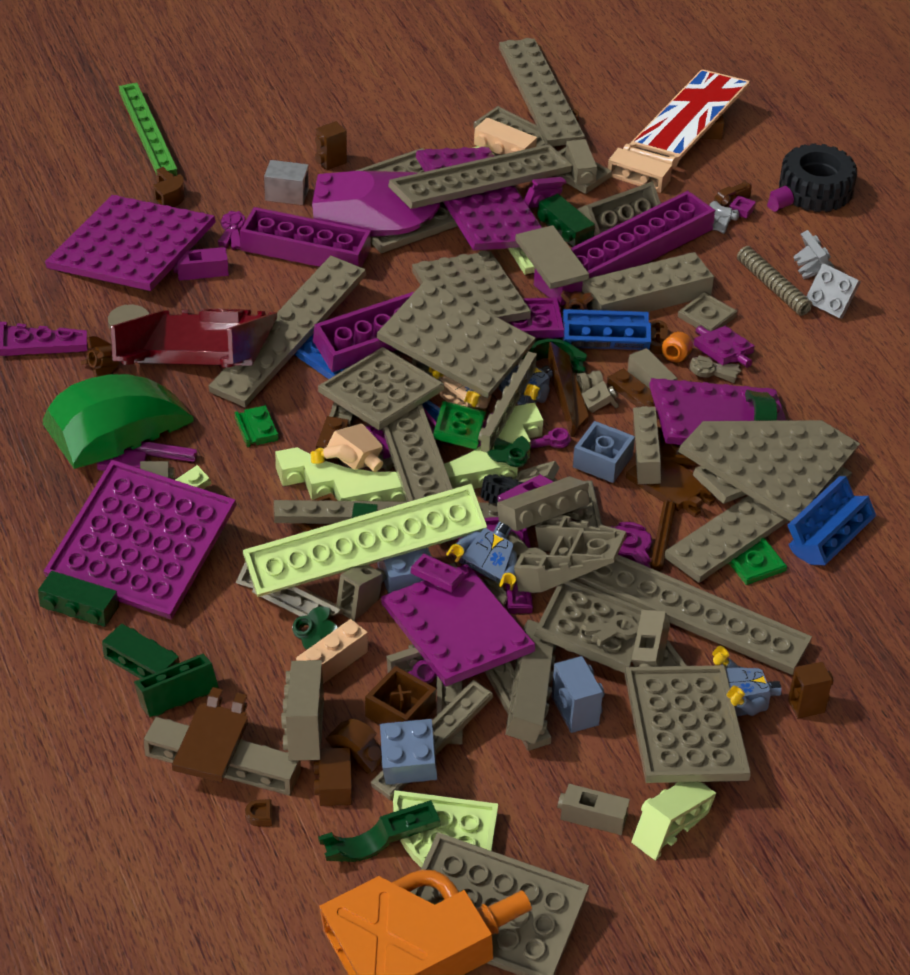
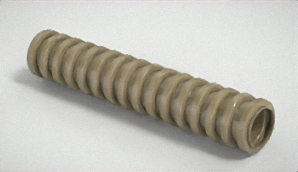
M745 246L738 252L737 260L757 276L761 282L769 287L799 316H803L811 310L812 301L750 246Z

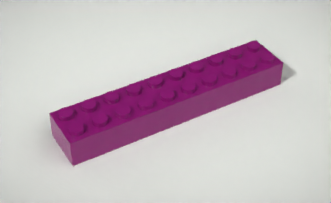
M686 191L570 249L589 273V278L641 266L713 230L715 210L691 192ZM536 269L534 273V286L549 298H557L559 306L566 304V301L561 297V292H582L583 281L550 289Z

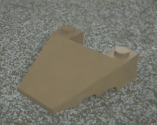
M559 515L538 523L535 529L539 549L551 553L550 555H520L514 566L518 591L529 593L543 592L614 563L627 536L626 531L600 525L599 528L590 526L588 521L574 522L571 521V517Z

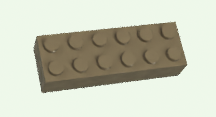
M693 252L589 278L583 281L582 293H592L594 295V299L587 303L588 310L650 312L693 301L704 292L711 296L714 276L698 255Z

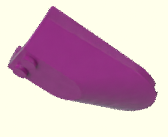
M349 171L318 174L312 202L313 219L370 230L371 237L398 235L420 228V224L427 219L431 220L437 213L440 202L410 209L388 187L390 179L417 174L415 172Z

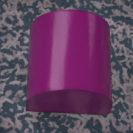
M787 186L771 191L767 207L775 212L792 205L794 201L792 191Z

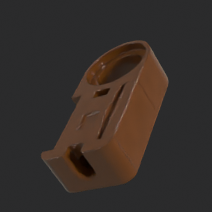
M743 180V183L734 187L728 186L716 194L714 201H717L721 206L729 208L737 196L749 199L752 185Z

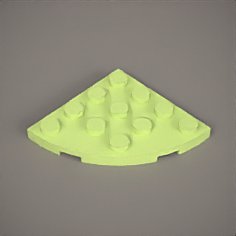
M394 790L393 812L432 800L440 818L441 827L400 840L407 853L421 868L437 832L492 851L498 813L497 803Z

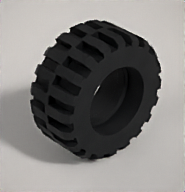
M816 143L804 144L799 148L795 147L785 155L782 162L779 188L787 186L792 191L794 197L793 205L798 208L802 207L803 210H813L819 213L820 211L831 212L833 209L838 210L842 206L844 207L852 199L857 178V166L850 155L847 156L845 151H840L837 147H829L826 144L817 145Z

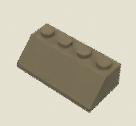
M650 182L588 204L577 210L595 224L594 236H597L661 204L654 183Z

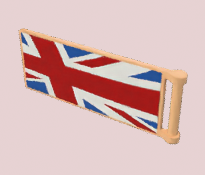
M700 70L630 144H626L623 149L671 164L672 168L675 169L679 160L747 89L750 81L708 70ZM636 147L642 148V149H646V150H649V151H653V152H657V153H660V154L668 155V156H670V157L663 156V155H659V154L652 153V152H648V151L641 150V149H637Z

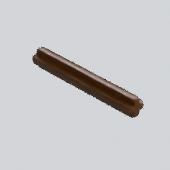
M666 500L663 502L650 566L653 570H663L665 551L668 546L676 505L673 501L669 502Z

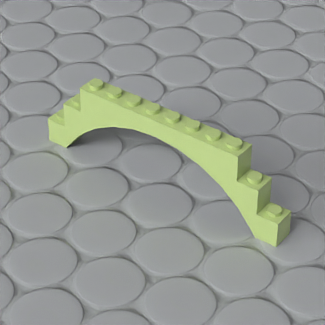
M535 402L515 406L498 438L513 444L518 437L523 436L531 446L530 438L541 437L543 418ZM481 446L469 454L444 463L453 489L472 484L473 489L481 488L484 477L489 474L492 476L493 474L498 476L505 475V477L510 476L512 479H515L518 467H512L507 463L492 460L486 452L481 451ZM298 447L275 451L276 470L282 486L305 482L311 500L332 493L338 501L406 502L397 472L355 470L328 461L314 464L311 463V454Z

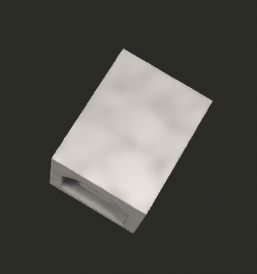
M270 160L264 175L265 201L303 205L309 190V165Z

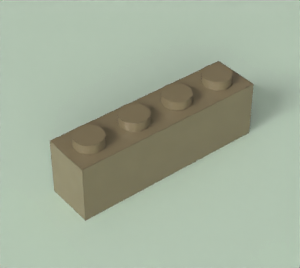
M642 406L633 408L638 484L661 483V461L656 407Z
M569 476L497 502L499 522L508 525L514 531H519L589 505L588 482Z

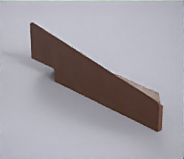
M550 342L548 362L553 373L552 382L570 436L574 437L577 429L581 425L585 426L588 423L589 415L575 374L571 372L570 355Z

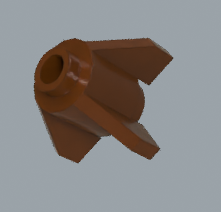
M580 291L561 292V297L566 301L565 309L587 310V303L594 299L592 293H582Z
M97 336L87 337L88 347L93 349L88 352L87 359L81 361V365L89 364L91 367H95L96 369L93 370L94 377L109 375L120 363V361H113L112 344Z

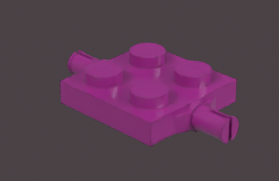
M701 325L696 328V333L700 336L694 338L693 345L721 365L730 362H740L746 368L751 366L752 360L746 356L754 352L755 346L726 326L713 331H708Z

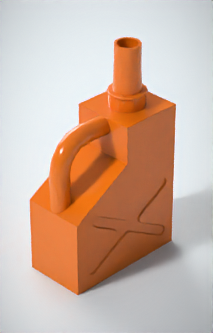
M422 869L409 873L393 882L377 876L320 905L319 909L324 933L348 975H464L493 960L492 935L499 933V927L531 911L532 906L525 892L520 890L488 907L482 904L480 907L475 908L466 891L459 892L446 875L436 870ZM422 886H431L441 893L444 900L434 905L411 893V891Z

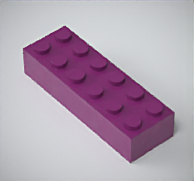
M253 207L240 230L241 251L320 267L330 256L362 268L371 251V231Z
M414 292L314 324L313 342L331 372L352 366L382 347L390 352L397 351L396 348L377 339V332Z

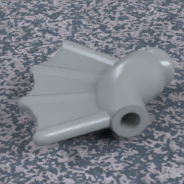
M713 201L709 205L715 210L713 230H717L722 234L725 233L729 221H736L739 218L738 210L721 206L717 201Z

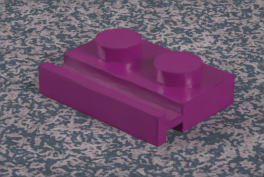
M562 177L533 179L532 182L534 184L532 187H529L524 201L529 208L538 207L539 201L555 194L561 195L562 185L566 184V180Z

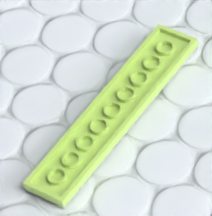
M469 484L243 550V555L256 595L260 597L342 573L357 566L369 565L464 537L475 531L481 532L484 528L487 529V525L473 486Z

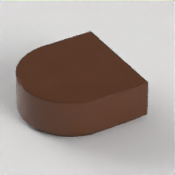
M272 799L254 800L248 803L245 808L247 822L253 826H272Z

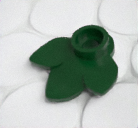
M523 436L518 437L513 444L496 438L494 450L488 451L487 454L496 462L507 463L512 467H521L527 463V453L530 451V444Z
M316 607L307 616H300L295 619L292 626L293 633L302 640L303 647L306 650L338 628L336 624L328 620L330 608ZM308 625L309 628L303 632L302 628Z

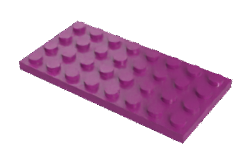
M463 147L458 149L417 150L415 157L424 172L494 157V154L489 147ZM515 186L443 201L473 250L521 248L515 240L516 234L542 228Z

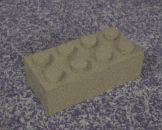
M322 660L291 661V670L286 671L285 698L283 699V713L281 715L282 729L285 731V735H283V750H288L289 761L320 760L324 715Z

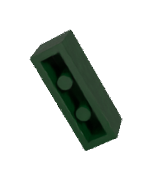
M555 194L539 201L538 218L547 226L553 225L564 241L572 247L594 237L595 224L561 195Z
M55 571L49 573L38 589L40 607L106 627L119 608L116 590Z
M122 623L102 641L104 658L140 679L180 663L179 656L174 651L167 650L153 639L146 638L134 628H129Z
M204 654L134 681L140 706L149 718L159 716L176 706H183L195 698L207 696L212 687L219 688L213 665Z

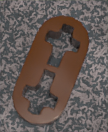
M654 320L650 322L651 344L649 351L653 354H663L662 344L668 337V327L665 322Z

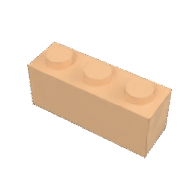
M487 117L475 128L474 145L489 147L492 152L503 155L536 147L537 137Z
M618 148L608 161V169L612 171L611 177L637 186L653 182L658 193H661L670 182L671 164Z
M350 619L297 656L296 661L322 660L324 684L368 652V632Z

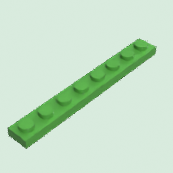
M138 83L119 86V93L156 175V169L164 167L169 173L177 176V167Z

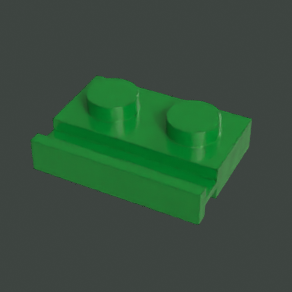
M266 405L245 409L243 413L235 412V420L246 447H250V444L253 443L260 445L278 441V433Z

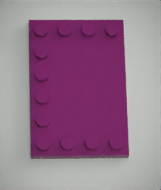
M651 378L649 383L666 444L681 445L703 421H754L753 401L746 402V390L768 392L777 404V421H786L776 389L689 382L686 380H667L664 378Z
M468 564L457 567V569L465 572V576L452 592L424 580L381 596L384 608L445 686L535 652V643Z

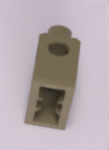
M369 565L354 567L340 575L336 605L346 609L345 613H343L344 616L355 622L378 601L381 583L386 580L385 572L380 568L374 569Z

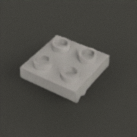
M808 230L801 233L805 248L793 258L797 261L798 266H802L798 271L799 274H802L803 279L817 275L823 263L834 268L832 262L828 260L831 258L828 250L825 247L821 248L822 245L816 235L812 236Z
M823 263L806 297L812 301V305L842 319L861 281Z

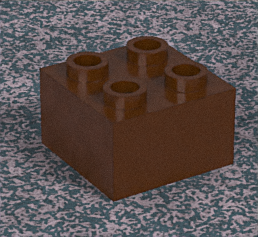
M397 666L365 696V717L379 725L424 720L436 708V688Z

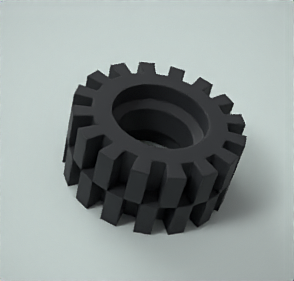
M489 474L483 479L481 498L497 505L498 495L523 482H519L518 479H512L510 476H498L497 474L492 476Z

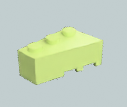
M677 782L670 789H664L656 797L647 799L642 805V815L631 843L654 860H657L661 856V849L667 843L672 846L677 842L675 836L684 829L688 832L709 813L716 792L702 782Z

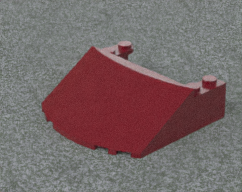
M181 309L182 314L169 315V310L158 311L112 325L113 361H121L122 365L166 363L221 365V367H234L235 365L253 366L277 319V313L269 312L266 315L265 311L260 310L257 311V315H252L251 310L201 309L199 314H189V309Z

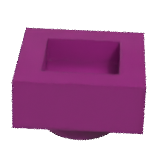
M737 196L729 208L738 210L739 217L748 218L755 209L756 202Z

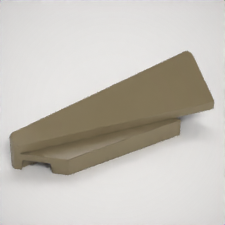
M245 561L236 583L253 588L252 592L256 594ZM300 585L260 596L298 616H307L316 607L330 608L329 618L343 614L346 609Z

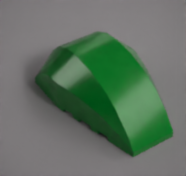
M110 374L89 378L69 386L56 396L46 410L42 420L44 427L73 469L118 457L124 454V449L129 447L135 449L140 447L141 442L148 438L153 441L160 437L159 433L166 430L170 433L192 423L193 416L178 397L165 386L144 377L130 374Z

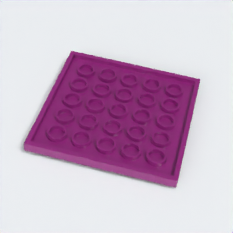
M111 195L45 261L46 268L152 291L177 264V261L216 223L215 216L203 212L199 213L168 205Z
M111 460L44 569V574L47 577L51 571H55L116 590L119 602L172 620L236 508V500Z

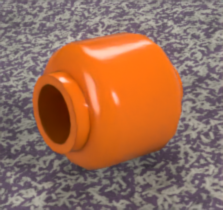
M679 331L669 335L662 344L664 357L675 363L682 362L690 355L693 349L691 338L684 332Z

